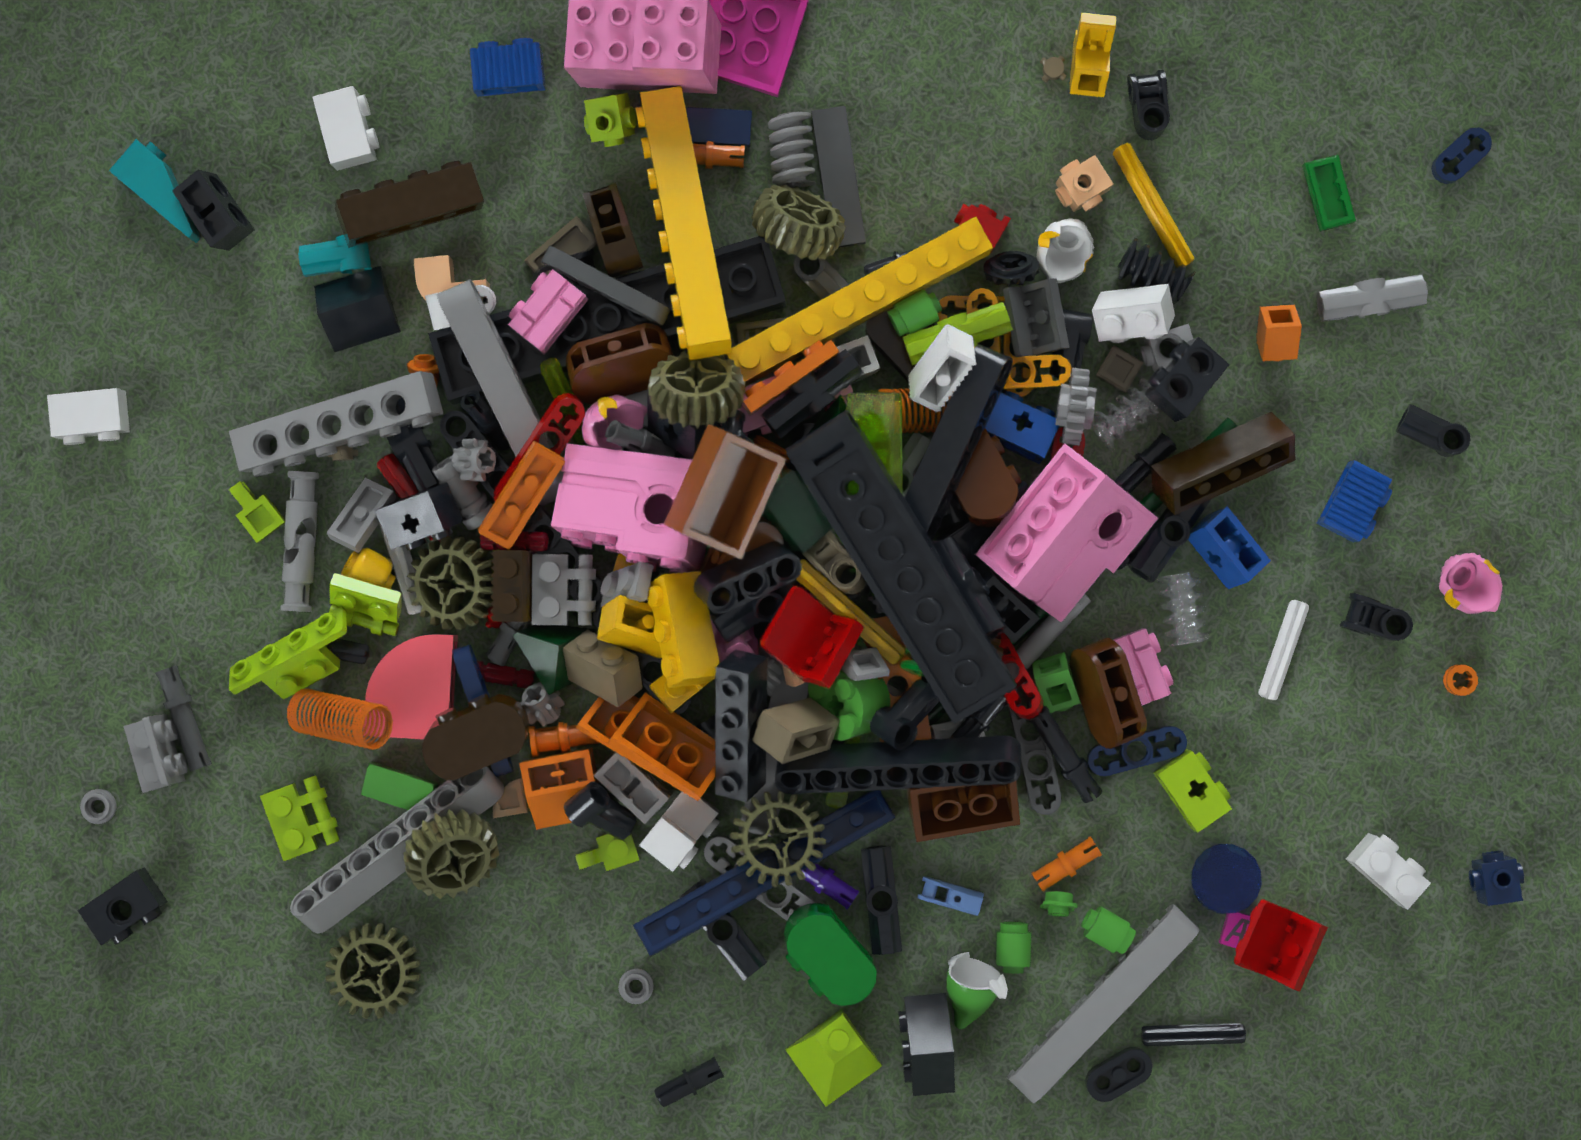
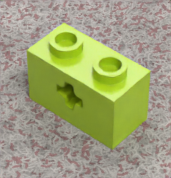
M1187 749L1180 756L1175 757L1157 769L1153 774L1190 828L1198 833L1232 810L1227 802L1231 796L1220 781L1214 783L1207 773L1211 770V766L1200 752L1194 754L1192 750ZM1191 781L1199 784L1202 783V786L1199 788L1200 796L1188 794L1192 789L1189 784Z

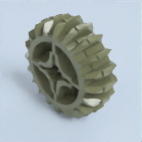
M772 185L771 188L764 189L753 207L754 212L751 218L753 219L752 226L757 229L756 233L759 236L765 237L766 243L775 245L776 250H784L788 255L794 254L800 259L808 257L810 260H816L817 258L826 259L827 256H833L845 236V219L840 215V211L837 208H833L831 202L821 199L820 195L816 196L810 193L809 190H800L797 186L790 188L787 185H782L781 187Z
M681 351L680 356L668 355L667 361L658 362L657 368L651 370L648 396H650L652 409L658 412L659 418H668L670 424L679 422L683 428L688 425H696L698 429L700 425L704 424L713 426L716 421L725 423L727 417L736 416V410L742 408V402L744 401L745 382L743 381L741 368L734 365V360H725L723 355L689 361L688 354Z
M446 536L440 542L432 540L428 543L429 549L422 548L418 551L421 560L416 559L410 563L417 570L415 573H409L406 576L414 581V586L409 587L407 591L416 593L417 596L411 605H422L419 616L422 618L430 616L431 625L442 624V629L450 630L453 627L457 630H462L467 627V624L469 626L477 625L479 623L478 617L486 618L489 615L486 607H493L491 603L494 600L490 596L494 593L491 590L494 586L491 581L494 578L491 576L490 568L494 564L491 560L485 561L488 550L482 548L477 550L478 542L475 540H469L466 543L463 536H456L454 540L451 536ZM449 555L448 563L444 564L441 574H434L440 561ZM467 566L470 567L474 578L469 575ZM453 578L452 580H456V584L464 586L455 588V586L451 585V582L444 580ZM433 588H435L440 595V601L436 597ZM467 592H474L469 604L461 611H458L459 603H463L464 595Z
M779 790L777 794L778 801L771 802L770 793L768 791L764 792L765 804L760 805L758 799L753 797L751 798V803L755 810L750 812L745 806L740 808L741 813L747 816L745 822L737 818L733 820V824L742 827L741 833H730L731 839H741V845L731 847L732 853L743 851L745 855L738 859L736 863L738 866H742L748 861L752 865L746 871L748 877L752 876L756 869L760 871L761 874L758 878V883L760 884L764 883L767 874L773 876L771 882L773 887L778 886V876H784L786 885L790 886L792 885L791 873L796 872L797 877L803 880L805 879V874L800 869L805 865L811 871L816 869V866L809 861L811 855L818 859L823 857V853L814 850V845L826 844V839L815 838V832H821L825 829L824 824L812 825L811 821L816 819L819 813L814 811L809 816L805 814L804 811L810 805V802L807 800L802 803L800 808L795 806L794 804L798 798L797 794L791 795L789 803L783 802L784 792ZM776 809L792 812L800 818L804 826L794 829L783 827L779 821ZM766 812L769 824L767 833L764 836L748 841V833L752 823L759 815ZM773 820L781 834L796 833V836L788 837V842L783 841L786 845L782 848L784 857H781L780 851L774 843L759 844V842L767 840L768 835L773 836L770 833L774 830ZM808 837L807 847L803 856L798 862L790 866L787 854L788 845L794 840ZM762 848L771 849L777 856L780 869L764 866L755 859L751 851Z
M448 809L443 817L435 813L433 821L426 822L422 820V829L412 830L413 839L405 841L406 851L403 852V860L406 866V873L411 878L413 885L418 890L422 889L427 896L435 894L441 899L448 893L454 899L457 892L460 891L468 895L470 887L474 885L480 888V879L490 878L489 869L497 867L496 857L499 856L497 837L489 823L485 819H481L475 812L468 815L464 809H461L455 815L454 812Z
M369 923L362 925V935L356 927L350 929V939L342 935L337 940L342 949L333 947L329 951L338 960H329L325 965L328 969L335 970V973L325 977L326 982L336 981L337 986L330 990V994L336 995L341 992L344 996L338 1001V1005L342 1007L348 1001L351 1002L352 1005L349 1013L352 1015L362 1007V1017L365 1019L370 1017L372 1008H374L378 1019L384 1016L385 1008L391 1014L398 1011L396 1002L405 1006L409 1002L405 993L413 995L417 991V988L409 983V981L415 982L421 979V974L411 971V969L419 967L421 961L419 959L409 960L408 957L417 951L416 947L412 946L407 950L403 948L402 945L409 939L407 935L402 936L398 941L393 939L397 934V928L392 927L387 935H384L385 927L383 923L376 925L374 933H372V927ZM366 943L382 945L389 949L393 955L379 957L375 955L371 948L368 949ZM355 948L359 954L356 957L359 963V970L348 978L346 972L347 960ZM387 963L377 974L380 977L379 979L375 975H366L363 978H359L370 966L379 967ZM399 964V983L391 994L388 988L387 972L393 966ZM367 985L371 987L375 994L379 993L381 998L363 996L353 987Z

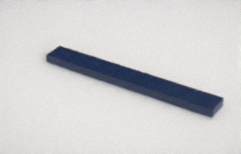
M872 790L813 823V826L824 824L825 829L821 832H815V838L826 839V844H815L814 850L823 853V857L818 859L811 855L809 861L815 865L894 820L895 815L881 791ZM808 837L794 840L788 845L787 854L790 866L798 862L803 856L807 847ZM783 841L776 844L781 857H784L782 848L786 846ZM767 849L754 856L764 866L780 869L777 856L771 849ZM747 861L744 865L731 869L635 923L633 927L649 956L652 957L774 888L771 883L773 876L766 874L764 883H758L761 872L756 869L753 875L748 877L746 871L752 865ZM804 865L800 869L804 871L808 868ZM796 872L790 874L791 878L796 875ZM778 876V885L785 882L784 876Z

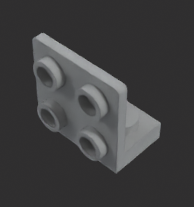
M167 714L142 718V721L124 726L142 793L185 781L184 774L188 772L187 762L182 753H177L174 740L178 739V734L173 720H168Z

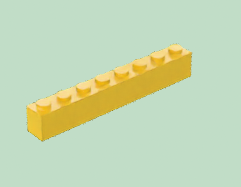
M677 86L641 92V106L635 107L638 128L645 127L647 137L641 138L644 159L651 158L653 168L647 169L650 190L657 189L659 198L652 200L656 221L663 220L664 231H658L662 253L669 252L671 261L664 263L668 284L675 283L677 293L670 295L674 317L681 316L683 327L677 328L680 349L687 348L689 361L731 354V337L682 87Z
M974 217L731 348L732 353L726 354L728 359L734 360L735 366L741 368L745 386L777 370L788 361H793L803 356V351L820 340L822 344H825L892 308L893 304L922 289L925 290L990 255L993 246L977 217Z

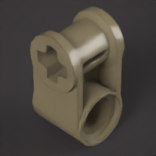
M826 527L823 530L824 535L809 549L804 548L801 553L840 591L849 595L857 594L864 589L866 581L844 545ZM849 568L856 569V578L849 584H842L840 578L843 571Z

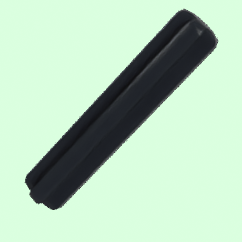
M1241 1023L1143 1026L1141 1039L1145 1046L1244 1043L1246 1040V1029Z

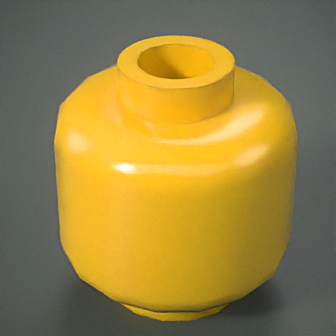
M363 548L359 553L353 551L341 572L343 576L391 589L396 579V576L391 574L393 569L392 561L370 548Z

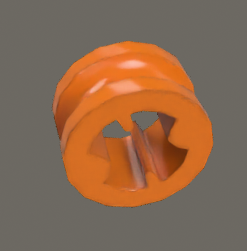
M1456 664L1446 670L1443 676V683L1448 692L1454 695L1466 696L1476 689L1478 676L1472 667ZM1466 672L1468 677L1465 680H1469L1467 687L1459 686L1455 688L1453 683L1456 680H1452L1454 674Z

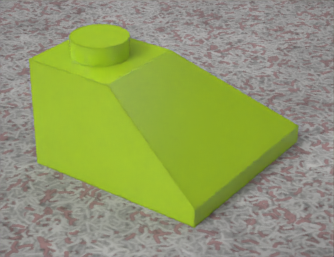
M843 1009L836 1012L785 1049L825 1106L831 1104L882 1067L880 1061Z

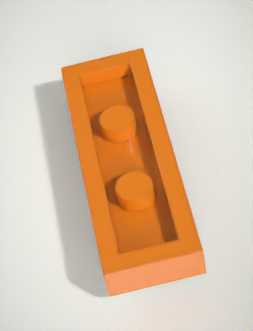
M820 340L803 351L806 358L796 365L790 360L774 372L777 378L767 385L760 381L744 393L747 399L742 403L743 408L749 416L753 415L789 390L808 373L816 371L838 355L840 351L832 340L824 345Z
M533 441L478 528L479 534L510 550L566 462L564 457Z

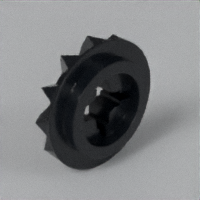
M1006 251L989 258L983 266L986 280L994 281L995 285L1007 284L1009 287L1012 284L1023 285L1024 281H1033L1035 276L1040 273L1037 258L1021 251Z

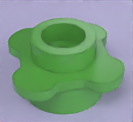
M1059 891L1046 892L1045 901H1043V904H1040V909L1048 910V915L1055 917L1069 916V911L1073 912L1078 907L1077 903H1073V894Z

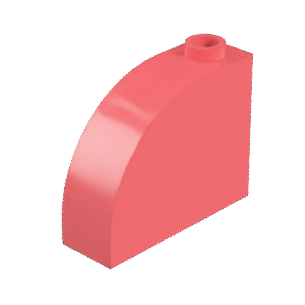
M424 635L412 638L393 648L376 666L368 683L365 701L382 704L390 710L393 719L390 738L424 739L434 721H437L435 716L445 710L454 708L456 665L452 650L457 649L458 635ZM374 710V724L369 736H371V734L373 733L376 724V715ZM377 710L378 716H379L378 727H377V730H376L375 735H374L373 737H375V736L377 735L378 730H379V728H380L381 718H380V713H379L378 710ZM369 712V715H370L369 725H368V728H367V730H366V733H365L363 736H365V735L368 733V731H369V728H370V725H371V718H372V717H371V712ZM383 712V727L378 737L382 735L385 727V717ZM366 716V718H365V722H364V725H363V731H364V728H365V726H366L367 716Z

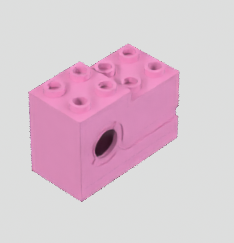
M569 0L564 68L580 87L653 91L681 86L683 93L717 94L722 25L709 0Z
M567 443L564 455L566 462L562 466V483H559L551 522V527L561 533V538L572 541V546L583 549H592V544L603 545L606 551L623 554L627 562L634 564L644 562L653 565L652 572H656L657 567L668 568L670 574L700 570L704 561L707 544L664 525L692 459Z
M1064 444L975 555L1014 589L1062 623L1105 568L1114 573L1158 518L1102 471L1068 445Z

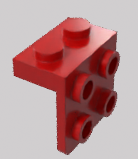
M793 586L763 635L761 647L802 681L831 688L851 650L855 647L864 626L855 619L832 614L802 587Z
M1262 899L1251 912L1250 924L1244 937L1237 944L1234 963L1300 992L1328 927L1292 910Z

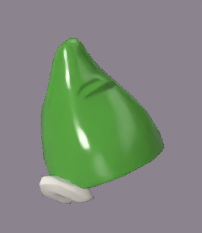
M969 952L953 956L948 961L949 968L946 984L954 1009V1025L958 1029H964L981 1016L997 997L1006 999L1008 988L1003 974L1001 975L999 971L989 964L970 958Z

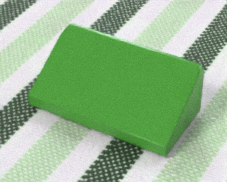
M369 762L361 795L409 810L437 789L439 783L376 762Z

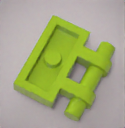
M334 573L330 582V604L332 605L329 612L338 607H343L347 611L348 627H352L354 624L371 629V633L379 636L385 633L396 637L400 623H397L401 614L402 592Z
M316 775L303 780L308 792L304 795L299 796L296 785L293 783L260 796L283 861L318 849L314 837L316 834H323L326 845L340 841L335 828L338 827V823L335 817H331L325 798L328 797L324 787H320ZM312 803L318 823L313 825L309 824L303 807Z

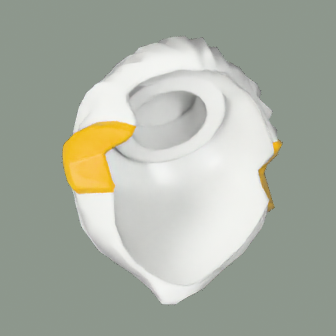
M1068 218L1051 223L1045 232L1040 234L1037 261H1039V267L1047 279H1057L1058 283L1074 280L1083 272H1086V264L1094 256V241L1085 223L1079 219Z

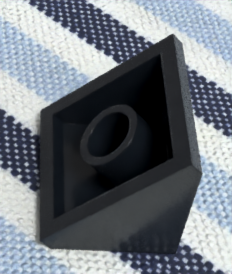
M381 266L314 286L317 315L334 352L401 332Z

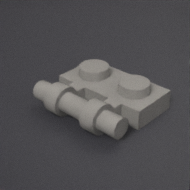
M532 554V625H568L569 611H578V625H592V611H596V601H592V582L596 580V569H593V555H579V569H569V555ZM569 580H578V601H569Z

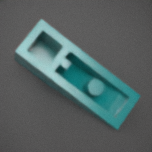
M135 139L109 171L185 236L197 243L201 239L197 227L172 192L178 186L171 167L163 161L167 155L152 142L145 146Z

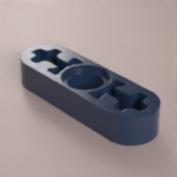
M1164 726L1146 731L1143 736L1120 745V755L1126 763L1125 765L1119 767L1120 761L1118 759L1107 763L1108 769L1103 770L1100 765H1094V760L1099 758L1098 752L1103 750L1105 755L1117 754V751L1114 748H1104L1099 744L1091 748L1087 754L1088 768L1096 775L1110 776L1175 758L1185 751L1187 739L1181 729L1173 726ZM1167 732H1170L1173 737L1179 738V742L1174 744V751L1170 752L1168 747H1160L1156 749L1159 756L1153 757V747L1148 737L1154 735L1153 740L1155 743L1164 741ZM1133 741L1142 742L1146 748L1145 756L1139 761H1132L1127 755V747Z

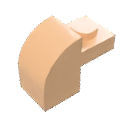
M449 255L414 258L416 285L425 300L427 295L443 292L463 283L455 282L453 260ZM486 279L472 281L475 286L484 285L490 288V284Z

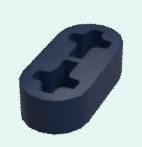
M1475 127L1461 134L1433 161L1432 174L1435 179L1440 183L1450 184L1464 176L1490 151L1492 140L1489 133L1482 128ZM1468 136L1472 140L1476 137L1480 138L1482 141L1479 144L1481 152L1477 149L1471 151L1468 155L1463 152L1470 144ZM1457 156L1460 162L1453 168L1456 174L1454 175L1452 172L1444 174L1442 169L1445 165L1442 160L1450 162Z

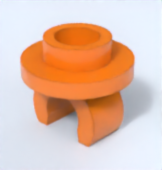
M419 354L407 363V370L411 374L418 371L433 373L436 387L438 386L439 369L435 356Z

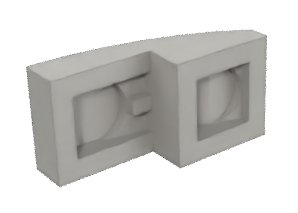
M860 636L841 668L848 678L855 681L889 676L890 672L877 648H867Z

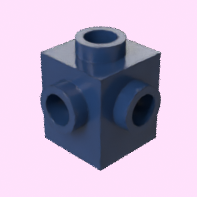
M1490 851L1482 853V859L1471 860L1473 870L1469 871V882L1472 890L1476 891L1479 903L1492 906L1523 901L1520 884L1524 883V872L1521 864L1517 863L1516 858L1504 855L1503 851Z

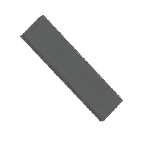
M846 106L813 110L811 115L824 201L831 202L832 207L837 208L840 211V215L845 219V236L839 248L866 244Z

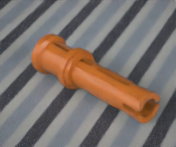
M558 722L557 726L537 729L535 726H529L532 757L538 756L540 752L555 750L566 753L568 750H571V747L598 744L600 742L576 729L577 725L568 726V723Z

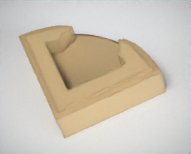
M522 778L516 779L504 787L503 795L493 805V818L528 813Z

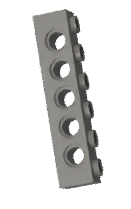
M418 371L230 430L229 435L239 471L253 472L254 477L273 473L274 466L283 463L285 467L303 464L306 462L305 457L316 454L317 457H325L337 453L336 447L348 444V447L351 448L369 443L368 437L380 434L381 438L400 434V427L412 424L413 428L432 424V417L444 413L433 373ZM403 397L406 406L403 413L399 415L396 411V403ZM370 407L373 411V419L367 425L364 420V414ZM339 418L341 429L335 434L332 425L334 420ZM304 428H307L309 439L304 444L301 440V433ZM275 437L278 446L277 450L272 453L270 442Z

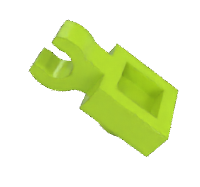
M239 481L229 489L234 498L243 507V510L236 514V517L256 543H260L285 524L284 517L266 494L256 499L244 481Z
M608 833L596 837L598 848L576 854L575 856L579 870L604 862L606 871L640 860L632 833L624 840Z

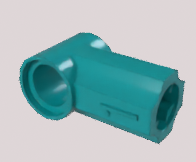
M344 235L336 237L335 241L299 246V263L305 277L335 272L352 274V270L364 268V271L372 269L368 243L348 248Z

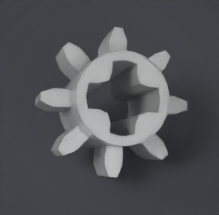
M476 438L462 439L463 447L453 450V468L461 473V480L486 481L485 473L494 471L496 464L495 452L490 447H487V440H476Z
M540 682L529 686L524 691L520 704L528 715L530 725L538 720L542 726H545L559 718L561 713L560 707L565 705V702L559 696V691L549 695Z

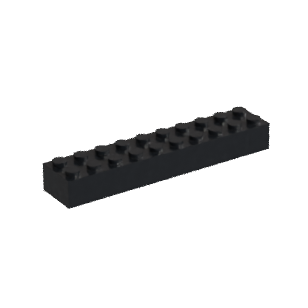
M757 236L713 249L728 324L786 307V300L769 243L765 242V237ZM664 264L614 278L668 307L671 312L664 325L657 326L666 332L669 341L678 339L677 328L683 327L681 316L674 317L670 295L677 293L675 283L668 284ZM587 287L580 288L579 290L587 296L588 301L544 355L510 328L508 324L512 319L509 317V313L512 309L490 315L523 384L567 372V353L578 342L643 323H655ZM448 327L428 333L447 400L453 405L461 403L463 396L468 401L472 400L467 395L472 390H476L481 396H485L452 328Z

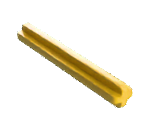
M1125 143L1117 147L1113 151V156L1167 252L1174 259L1175 266L1178 268L1182 264L1185 266L1189 265L1194 261V256L1131 144Z
M800 560L802 569L796 580L834 614L855 619L862 624L864 629L860 637L873 648L876 647L878 652L891 664L897 663L905 654V647L807 560Z

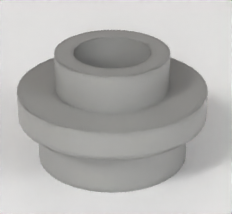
M104 789L89 791L84 795L80 804L83 817L93 824L108 822L114 816L117 808L114 796ZM96 800H101L105 805L101 813L94 810L93 805Z
M634 968L622 975L618 988L621 997L631 1004H641L650 998L654 984L648 972ZM631 981H641L643 989L640 992H633L630 989Z

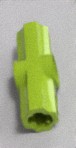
M1000 302L969 314L963 312L938 321L935 326L918 330L902 338L913 366L919 362L945 325L949 324L973 336L974 347L979 342L1007 334V332L1013 329L1004 303Z

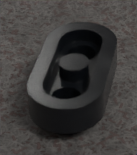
M1128 1047L1092 1067L1085 1078L1086 1088L1095 1100L1100 1102L1112 1101L1145 1082L1152 1073V1061L1142 1049ZM1131 1059L1139 1061V1067L1134 1071L1127 1068V1063ZM1101 1076L1109 1078V1084L1105 1088L1097 1086V1080Z

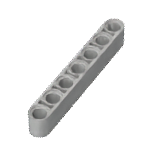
M470 279L438 293L437 297L515 456H517L541 419L474 283ZM544 432L539 438V444L546 448L554 447L548 433ZM562 468L540 501L541 506L556 501L559 483H562Z
M484 767L454 781L447 780L300 891L291 902V913L312 932L319 934L327 931L406 871L403 860V852L406 851L405 841L413 839L412 830L422 829V820L426 822L433 821L435 813L443 817L448 809L454 812L455 815L461 809H464L468 815L475 812L479 816L501 798L504 793V784L488 767Z
M1175 904L1165 909L1167 911L1165 916L1160 921L1156 919L1141 934L1143 938L1136 946L1132 944L1117 959L1119 964L1112 971L1108 969L1094 983L1096 988L1088 996L1084 994L1071 1007L1070 1011L1072 1013L1064 1021L1060 1019L1045 1035L1047 1039L1040 1046L1036 1044L1021 1060L1023 1064L1016 1071L1012 1069L1009 1072L1007 1079L1032 1103L1040 1100L1196 937L1199 928Z

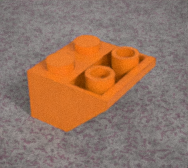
M592 747L525 760L519 763L526 800L536 830L572 823L565 813L564 803L590 782L599 783V780L594 777L597 769Z

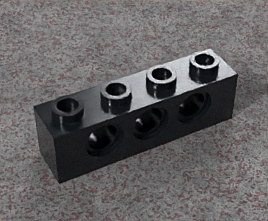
M734 650L716 666L715 794L748 802L766 784V751L752 740L757 728V720L762 711L767 710L768 657Z

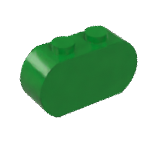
M810 903L801 906L790 915L784 929V939L788 952L785 957L797 972L803 969L810 977L807 982L812 990L819 997L825 995L831 1003L841 1006L853 1005L865 999L873 990L877 977L872 955L833 910L826 904Z

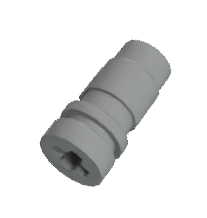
M452 456L437 464L432 469V472L439 480V484L448 483L460 514L463 516V524L468 530H473L481 525L493 504L491 501H486L487 495L485 492H480L476 487L478 481L460 479L461 473L453 468Z

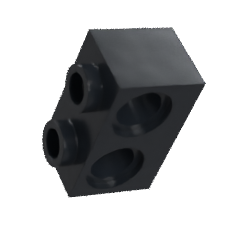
M197 170L172 190L211 248L229 251L255 230L217 174Z
M1196 337L1189 342L1182 340L1170 353L1169 356L1173 360L1166 368L1163 366L1158 368L1148 380L1151 386L1144 395L1174 422L1189 416L1230 365L1200 337ZM1191 356L1199 361V372L1191 368L1189 363ZM1169 382L1175 384L1179 390L1177 399L1173 398L1168 392Z

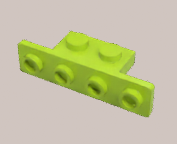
M338 607L329 613L321 615L317 620L306 626L294 630L277 642L265 646L262 650L248 658L236 662L230 668L229 691L236 695L262 681L284 700L299 690L340 669V659L325 645L347 633V611L343 607Z

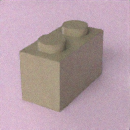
M588 629L563 647L568 680L607 702L619 707L643 689L638 656L620 646L597 640V634Z
M806 698L763 710L757 720V728L752 741L783 764L829 750L840 719L812 698Z

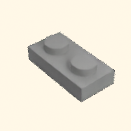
M364 478L327 531L329 538L359 553L380 523L375 510L394 502L397 498L394 491Z
M638 562L607 573L601 585V594L603 596L600 607L619 595L638 602L647 600L653 565Z

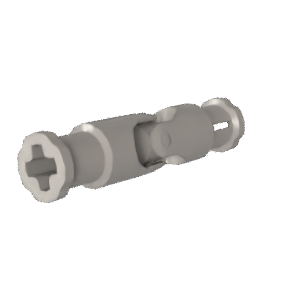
M288 471L291 486L290 500L286 501L285 552L283 554L282 581L285 583V598L280 611L312 612V607L309 605L310 584L314 582V547L318 507L314 497L315 480L319 479V473ZM301 521L306 527V533L303 535L296 534Z

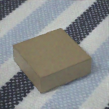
M1113 345L1095 376L1126 393L1144 362Z

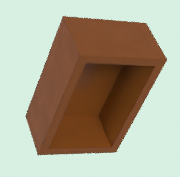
M708 424L664 525L683 535L742 559L786 458Z

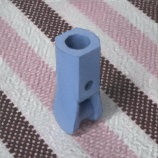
M923 876L922 881L925 884L922 894L918 893L917 895L918 899L978 916L984 893ZM938 886L948 889L945 900L935 898Z

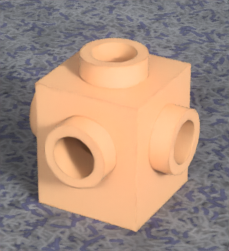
M1096 155L1081 164L1076 159L1060 170L1062 175L1056 182L1058 188L1055 189V192L1064 207L1070 206L1073 212L1083 207L1085 212L1103 201L1101 195L1111 189L1113 182ZM1078 183L1084 184L1085 188L1080 187Z

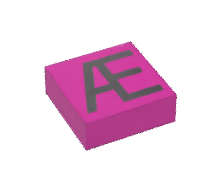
M1228 909L1219 943L1236 948L1250 924V915Z

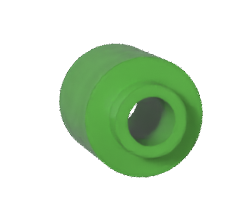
M922 289L893 304L894 308L888 311L887 314L895 331L901 337L905 334L915 333L939 321L938 313L942 311V307L933 292L927 294Z
M1099 906L1096 910L1091 908L1081 923V927L1085 929L1084 937L1112 953L1117 951L1120 954H1124L1136 934V930L1130 927V922L1102 906Z
M1000 922V930L996 931V965L1002 966L1004 973H1024V967L1031 966L1032 932L1028 931V923Z

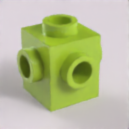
M628 93L584 100L586 110L584 127L587 134L591 137V143L604 141V147L625 144L624 137L635 135L634 128L637 125V117L634 108L630 107Z

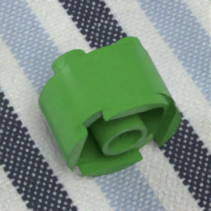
M840 670L831 688L812 683L808 684L809 698H812L840 719L833 740L843 741L871 733L870 722L876 711L884 706H890L889 691L883 679L872 678L855 681L848 678Z

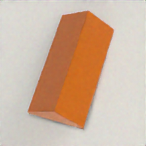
M646 692L640 699L632 696L619 707L598 697L576 726V729L697 801L701 799L715 778V740L677 713H670L662 703Z

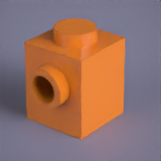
M1295 305L1260 307L1256 337L1262 361L1297 359L1302 325Z

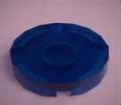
M1217 844L1206 849L1195 860L1191 871L1192 888L1197 900L1205 908L1218 914H1235L1248 908L1258 897L1262 886L1261 870L1256 859L1244 848L1233 844Z

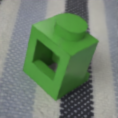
M1065 652L1037 660L1032 664L1036 685L1043 698V704L1049 708L1050 713L1066 711L1074 705L1081 704Z

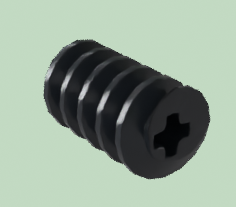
M1134 238L1118 264V268H1120L1118 279L1123 280L1127 275H1132L1131 287L1136 286L1141 281L1144 282L1143 287L1169 284L1174 305L1181 299L1196 272L1194 271L1188 277H1185L1187 267L1183 264L1173 271L1174 259L1170 257L1161 264L1162 252L1157 251L1149 257L1150 246L1145 244L1139 250H1136L1138 239Z

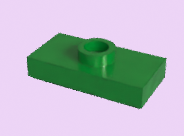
M1339 155L1304 163L1302 167L1320 232L1356 222Z

